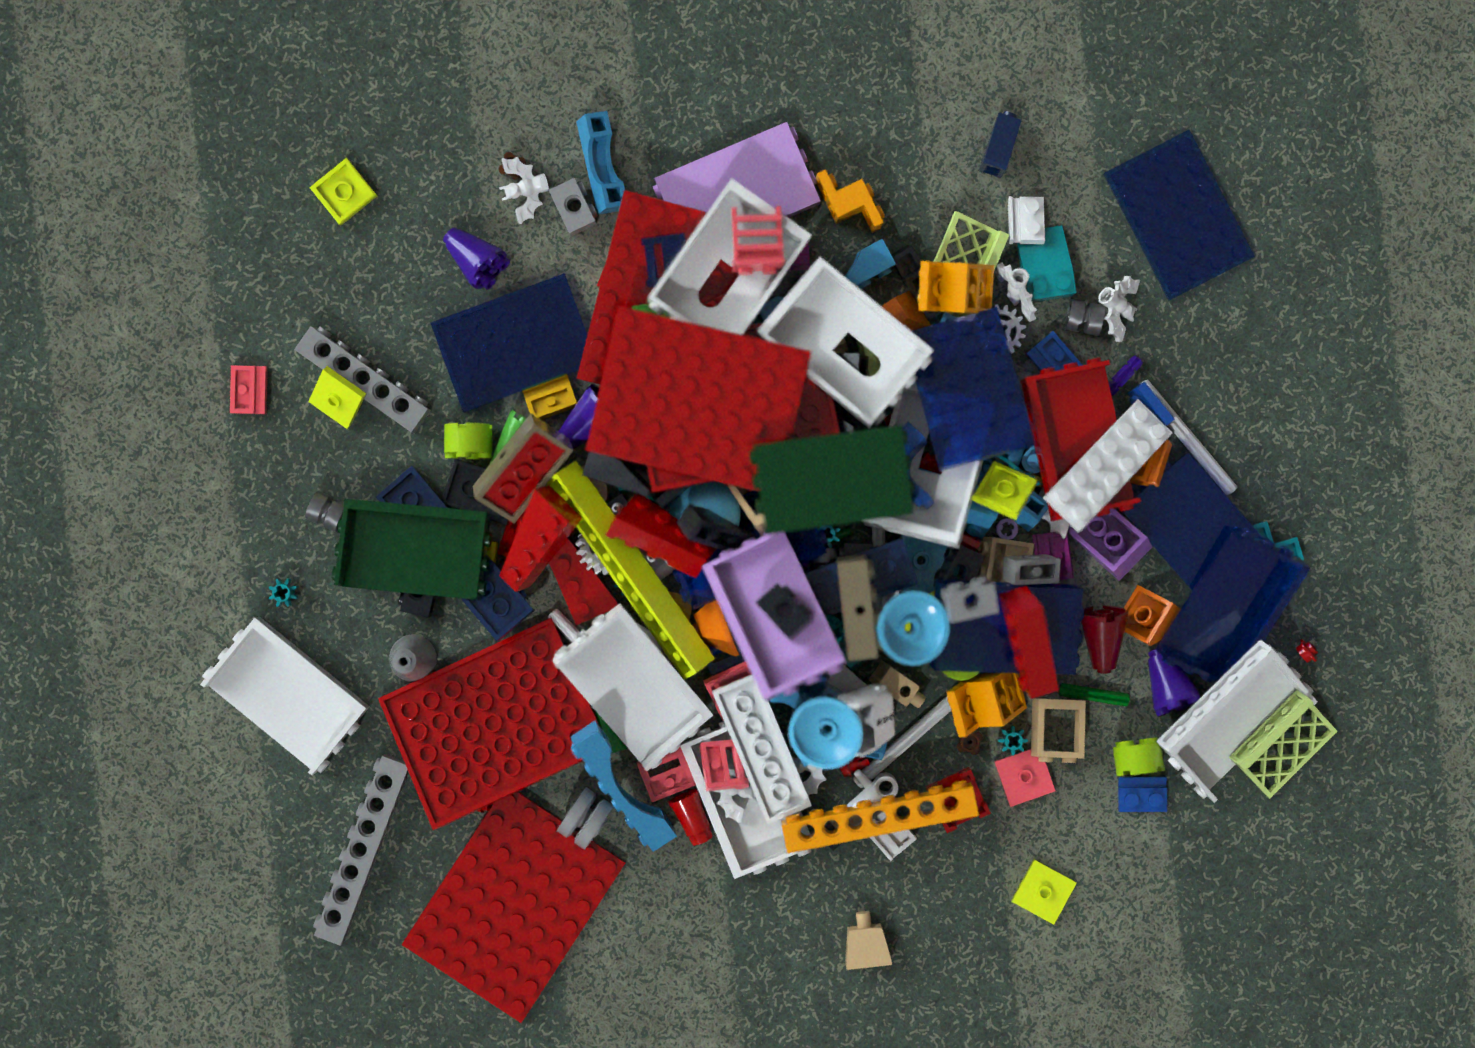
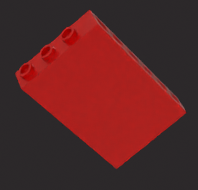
M1101 357L1086 360L1087 365L1078 366L1077 362L1063 365V370L1055 371L1054 367L1040 370L1041 374L1025 377L1020 380L1045 495L1117 421L1105 369L1106 366L1110 365L1109 360L1101 361ZM1130 479L1096 514V517L1111 514L1110 509L1119 507L1120 512L1134 509L1133 504L1141 502L1140 498L1134 499ZM1047 502L1051 522L1064 519Z

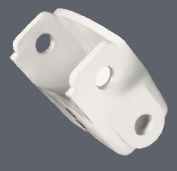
M878 683L870 684L865 687L851 689L837 696L836 699L845 702L856 712L862 724V743L854 757H863L876 751L895 735L893 695L887 691L885 685Z

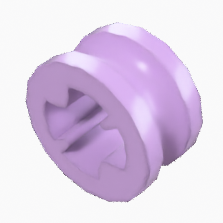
M1002 519L996 525V533L999 538L1010 540L1017 535L1018 526L1012 519ZM1007 522V525L1011 524L1013 526V529L1010 530V536H1007L1006 533L1003 535L1000 531L1003 529L1002 524Z

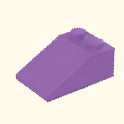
M1114 508L1110 509L1111 514L1098 517L1095 515L1079 532L1069 525L1068 533L1118 581L1152 548L1148 537Z

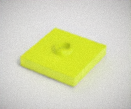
M347 158L309 187L340 226L377 197V194Z
M326 366L322 370L308 402L348 429L353 423L366 393Z
M993 461L976 489L972 501L1017 520L1038 480Z
M1034 859L1011 901L1054 925L1077 882Z

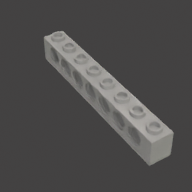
M384 754L381 758L378 757L374 764L373 771L376 772L373 781L369 780L364 793L367 794L364 803L361 802L356 811V816L359 818L356 825L352 824L347 835L350 842L348 847H343L339 860L342 863L339 870L335 869L330 880V883H333L331 892H326L322 901V905L325 906L322 915H317L313 925L316 928L314 936L340 946L346 940L409 774L404 760L388 754ZM383 775L391 777V787H385L382 784L381 779ZM374 798L382 799L384 803L383 809L374 807ZM366 820L374 822L375 830L373 832L366 830L364 825ZM357 843L365 844L367 848L366 854H361L357 851ZM349 865L357 867V876H352L348 873ZM341 887L348 889L350 893L349 898L340 896L339 889ZM331 910L339 911L341 920H334L331 917Z

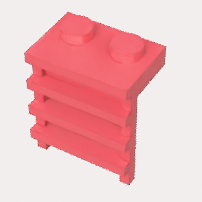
M781 206L775 207L776 215L737 216V207H732L734 251L732 272H738V275H751L753 271H762L765 275L776 274L784 265ZM776 222V229L738 230L737 223ZM777 236V244L739 245L738 237Z

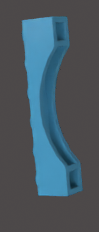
M883 239L857 252L852 266L844 276L857 288L861 289L871 284L870 278L875 275L881 278L892 272L890 267L896 263ZM777 296L764 303L757 313L761 323L768 319L785 297Z
M596 721L571 736L572 752L577 759L582 758L586 763L584 766L589 775L597 777L599 780L598 785L605 795L607 793L610 794L613 798L611 799L613 806L618 812L622 810L625 814L624 819L631 829L635 828L639 834L637 836L644 846L648 845L654 852L677 837L673 823L661 808L650 806L628 794L618 783L611 769V745L609 738Z

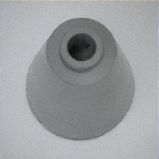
M406 635L398 639L392 646L389 662L393 672L400 679L414 682L433 672L437 662V654L432 643L425 637Z

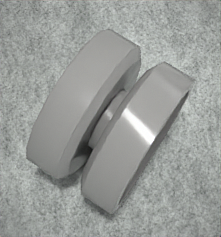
M585 787L557 829V832L567 838L571 836L576 827H579L580 831L574 838V843L582 849H585L592 838L598 835L607 821L606 817L613 808V804L605 799L600 800L594 810L590 808L596 799V793L588 787Z

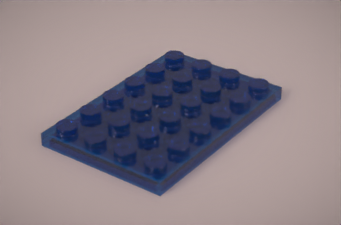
M1190 130L1103 174L1168 301L1255 257Z
M565 273L430 323L463 413L561 376L577 372L587 338L584 323Z
M997 307L911 331L933 349L930 355L933 360L925 370L919 368L914 375L918 377L916 384L940 471L1036 445Z

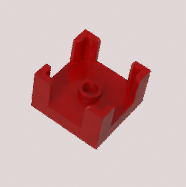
M969 767L925 786L928 791V788L933 786L952 787V783L958 781H966L967 784L971 783L974 790L978 817L983 818L991 814L976 784L973 772ZM954 796L947 797L944 800V805L947 807L954 806L957 798ZM975 817L944 822L942 825L946 833L956 830L957 825Z

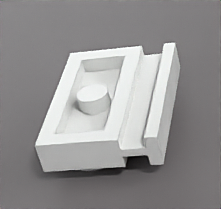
M1009 196V244H1044V197L1013 198Z
M878 810L873 813L872 818L876 821H881L885 818L886 814ZM910 829L870 837L890 861L917 839Z

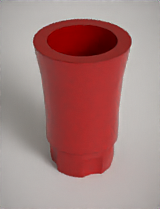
M697 788L677 795L668 801L669 806L676 814L693 846L703 844L713 838L710 823L705 814Z

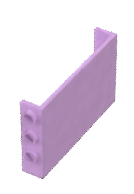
M787 122L655 178L656 185L652 186L657 199L663 198L664 201L705 212L710 210L731 178L774 209L776 206H781V213L787 218L818 206L821 202L814 186L817 184L815 175L812 170L808 172L805 165L808 162L803 148L798 149L795 142L799 140L794 127L789 128Z
M785 532L763 533L764 536L757 540L755 538L748 539L741 544V548L734 551L732 548L725 550L719 554L720 558L702 566L760 693L766 701L783 693L785 696L791 695L798 691V686L807 683V686L821 680L820 675L827 672L830 675L835 674L843 669V664L847 663ZM777 583L782 588L787 585L796 595L792 599L799 606L803 603L812 613L809 618L813 622L792 641L782 633L756 604ZM789 604L783 605L780 609V615L783 617L791 615L792 606Z

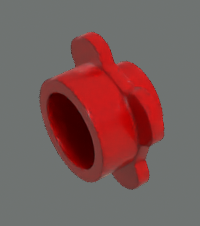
M1301 639L1300 645L1296 647L1297 652L1307 663L1311 660L1316 662L1317 649L1310 641L1306 643Z

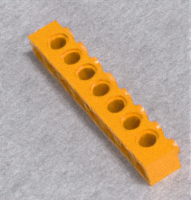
M958 781L952 783V787L948 788L933 786L928 788L927 792L919 793L918 790L905 792V796L895 798V795H887L881 797V801L871 803V800H862L857 802V806L847 807L846 804L834 806L832 811L824 812L823 809L810 811L807 816L800 817V814L788 815L785 817L786 820H781L787 854L979 816L973 786L971 783L967 784L966 781ZM949 796L957 798L956 804L952 807L944 805V800ZM924 801L933 803L932 809L927 812L922 811L920 805ZM907 806L909 813L906 816H899L896 814L897 808ZM881 810L885 812V818L881 821L874 820L872 815L875 811ZM853 815H858L862 818L861 823L857 826H853L848 822L849 818ZM829 820H835L838 823V827L835 830H828L824 826L825 823ZM804 825H811L815 830L811 835H804L801 832V828Z

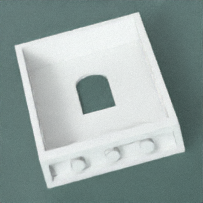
M731 178L649 295L647 302L650 305L648 307L659 315L664 313L669 318L743 335L812 235L781 213L784 265L781 270L771 275H765L762 271H753L751 275H739L719 305L712 308L702 305L698 298V292L718 262L722 260L732 267L734 251L731 208L737 207V216L776 215L775 209ZM776 222L737 223L738 230L776 229ZM777 236L738 237L739 245L777 244Z
M821 257L816 260L757 330V336L762 340L812 351L806 377L868 428L872 424L879 425L886 416L883 411L888 405L892 408L902 397L899 392L905 386L909 389L918 378L914 375L918 369L922 368L925 370L933 360L930 357L933 352L932 348ZM847 333L851 334L879 358L881 366L877 374L869 377L860 374L833 351Z
M914 382L909 389L904 386L899 392L902 397L894 406L889 427L895 425L903 426L909 421L926 440L929 432L935 427H944L950 432L951 442L941 475L918 470L924 447L915 455L911 463L910 474L912 479L932 497L934 504L927 510L923 505L918 507L912 502L913 514L865 520L863 522L865 526L959 549L996 416V405L992 404V401L989 399H969V396L963 393L956 392L955 395L945 393L944 389L938 387L926 389L922 388L921 384Z

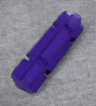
M1132 356L1127 361L1128 364H1125L1113 376L1112 381H1109L1111 396H1114L1119 391V387H1122L1133 376L1134 371L1143 365V362L1137 356Z

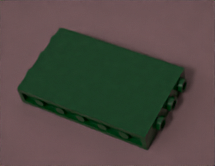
M902 425L781 442L754 444L753 450L749 451L751 465H755L756 475H753L752 479L754 490L759 491L756 509L757 514H762L764 533L772 534L913 514L911 493H914V484L912 478L909 479L908 476L911 460L909 454L905 453L904 444H908L906 430L902 429Z
M344 499L342 519L340 518L338 521L340 538L339 542L335 545L337 562L336 566L332 569L334 585L348 588L481 600L482 595L486 593L487 583L484 581V572L488 571L489 557H486L487 547H491L492 533H489L491 514L483 511Z

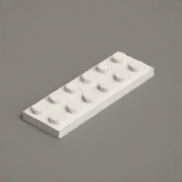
M1139 399L1136 400L1043 498L1077 532L1081 531L1169 438L1172 432Z
M748 675L712 690L767 824L811 807V802L770 703L763 699L753 675Z

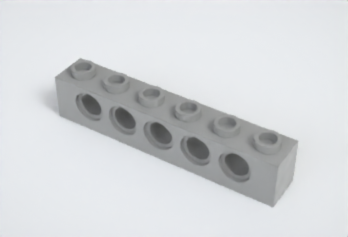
M310 326L294 350L322 370L326 366L333 369L366 393L364 399L411 433H416L431 411L426 407L428 402L418 395L413 398L407 394L409 389L397 381L396 384H393L388 380L390 375L382 369L377 368L375 371L369 367L370 361L362 355L358 354L356 357L349 352L351 348L339 340L335 343L329 338L332 334L321 326L318 329ZM329 344L331 352L328 356L323 357L321 355V348ZM348 358L350 360V367L342 371L340 362ZM363 372H368L370 380L367 384L362 385L359 377ZM386 385L389 388V395L386 398H381L379 396V389ZM406 399L409 402V408L405 412H400L398 403Z

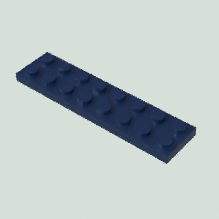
M413 466L408 468L376 496L379 502L448 508ZM487 554L486 557H489L488 571L484 572V581L487 583L485 595H482L481 600L462 599V601L493 638L499 642L535 610L519 591L515 592L499 576L501 569Z
M902 537L854 554H866L867 560L872 561L874 577L869 578L870 584H874L876 599L919 584ZM837 561L805 572L804 574L824 616L827 617L829 614L833 615L842 612ZM727 622V625H728V627H729V630H730V633H731V635H732V638H733V641H734V643H735V646H736L737 649H740V647H739V645H738V643H737V641H736V639H735V637H734V634H733V632H732V630H731V628H730V626H729V624H728V622Z

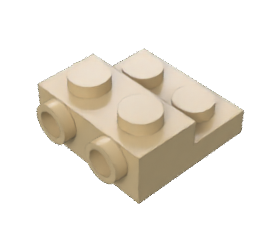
M983 537V541H981L977 551L985 556L976 578L984 577L986 580L988 579L994 583L995 587L1017 589L1027 586L1028 588L1029 584L1014 585L1003 580V556L1033 555L1034 544Z

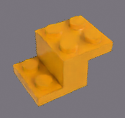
M826 169L817 173V186L836 224L862 212L872 233L881 229L885 216L880 205L875 206L873 202L874 192L869 183L865 184L863 179H860L837 191L836 187L838 185L833 174L828 175Z
M921 261L919 272L920 290L918 295L919 311L992 313L994 265Z
M1015 663L1006 664L995 673L977 674L971 679L961 681L946 692L959 737H967L979 727H1002L1027 709L1024 694L1018 684L1019 675Z

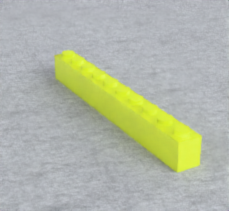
M574 461L553 475L546 484L550 485L582 517L576 527L684 680L689 678L714 660V656L698 635L695 627L688 621L681 607L676 604L668 589L655 574L654 569L643 557L640 549L636 546L630 548L624 545L625 541L618 537L612 539L605 536L615 519V515L601 497L598 489L594 487L587 476L583 475L584 469L580 467L577 461Z

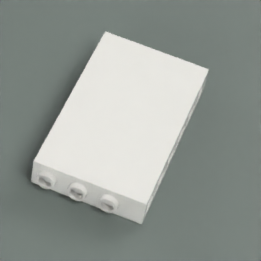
M619 603L605 616L603 614L598 616L592 622L593 626L586 632L585 630L580 631L573 638L574 642L568 647L563 646L557 650L552 660L555 666L565 674L640 761L643 768L648 771L650 768L654 769L660 765L663 760L662 758L669 752H675L681 746L683 740L694 736L699 731V727L710 719L713 714Z
M255 617L245 630L240 629L232 639L235 641L229 649L226 647L217 658L220 661L216 666H210L202 676L204 680L200 685L211 687L310 768L308 772L310 775L317 773V771L322 773L330 763L327 760L332 753L336 755L345 745L342 741L347 734L352 736L360 727L357 722L370 706L261 617Z
M1261 640L1156 741L1171 757L1168 759V762L1177 771L1180 769L1183 771L1181 776L1190 785L1193 783L1196 785L1194 788L1195 792L1203 799L1208 797L1214 803L1218 799L1210 789L1236 765L1229 757L1296 690L1309 697L1313 705L1317 703V700L1312 696L1313 689L1305 682L1301 683L1299 680L1301 675L1294 668L1287 666L1289 663L1287 658L1280 652L1276 653L1273 648Z
M724 721L718 723L719 728L712 731L710 727L697 732V737L681 743L680 747L734 879L751 872L754 875L767 870L766 866L775 863L778 866L788 862V857L798 854V857L811 852V849L787 854L781 820H786V818L784 817L767 824L757 799L743 798L739 795L732 796L734 803L744 810L742 821L739 824L732 818H725L724 809L716 804L720 799V793L706 791L699 745L701 742L731 740ZM726 750L728 764H733L732 751ZM798 811V812L794 813V814H800V817L803 816L802 813H801V811ZM804 825L801 828V832L804 835H810L807 825Z

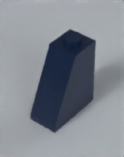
M1007 111L998 113L978 171L999 178L1003 176L1007 170L1022 121L1017 118L1016 114Z

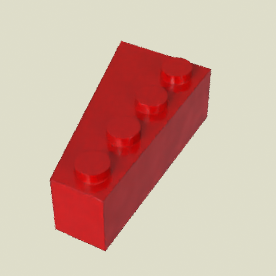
M550 485L534 489L499 575L515 592L532 586L582 519Z
M636 493L619 512L605 535L612 539L618 537L624 540V545L630 548H634V546L647 551V556L651 558H662L667 561L668 566L694 578L703 570L702 566L709 562L717 549L688 540L677 524L678 519L639 493Z
M568 537L549 564L574 622L578 625L611 611L620 602L600 576L595 574L594 568L587 570L588 564L586 562L580 563L583 557L576 554V551L579 549L571 538Z
M1027 586L999 594L1010 643L1015 656L1014 663L1020 675L1018 684L1021 691H1026L1031 699L1058 691L1043 606Z

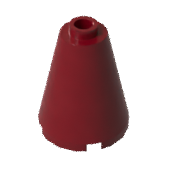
M1108 605L1103 606V609L1093 611L1094 606L1083 608L1080 610V620L1092 668L1101 674L1111 673V670L1117 666L1127 625L1128 611L1125 612V608Z

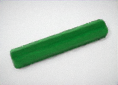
M1061 683L1058 691L1059 695L1064 697L1120 706H1128L1130 701V695L1127 693Z

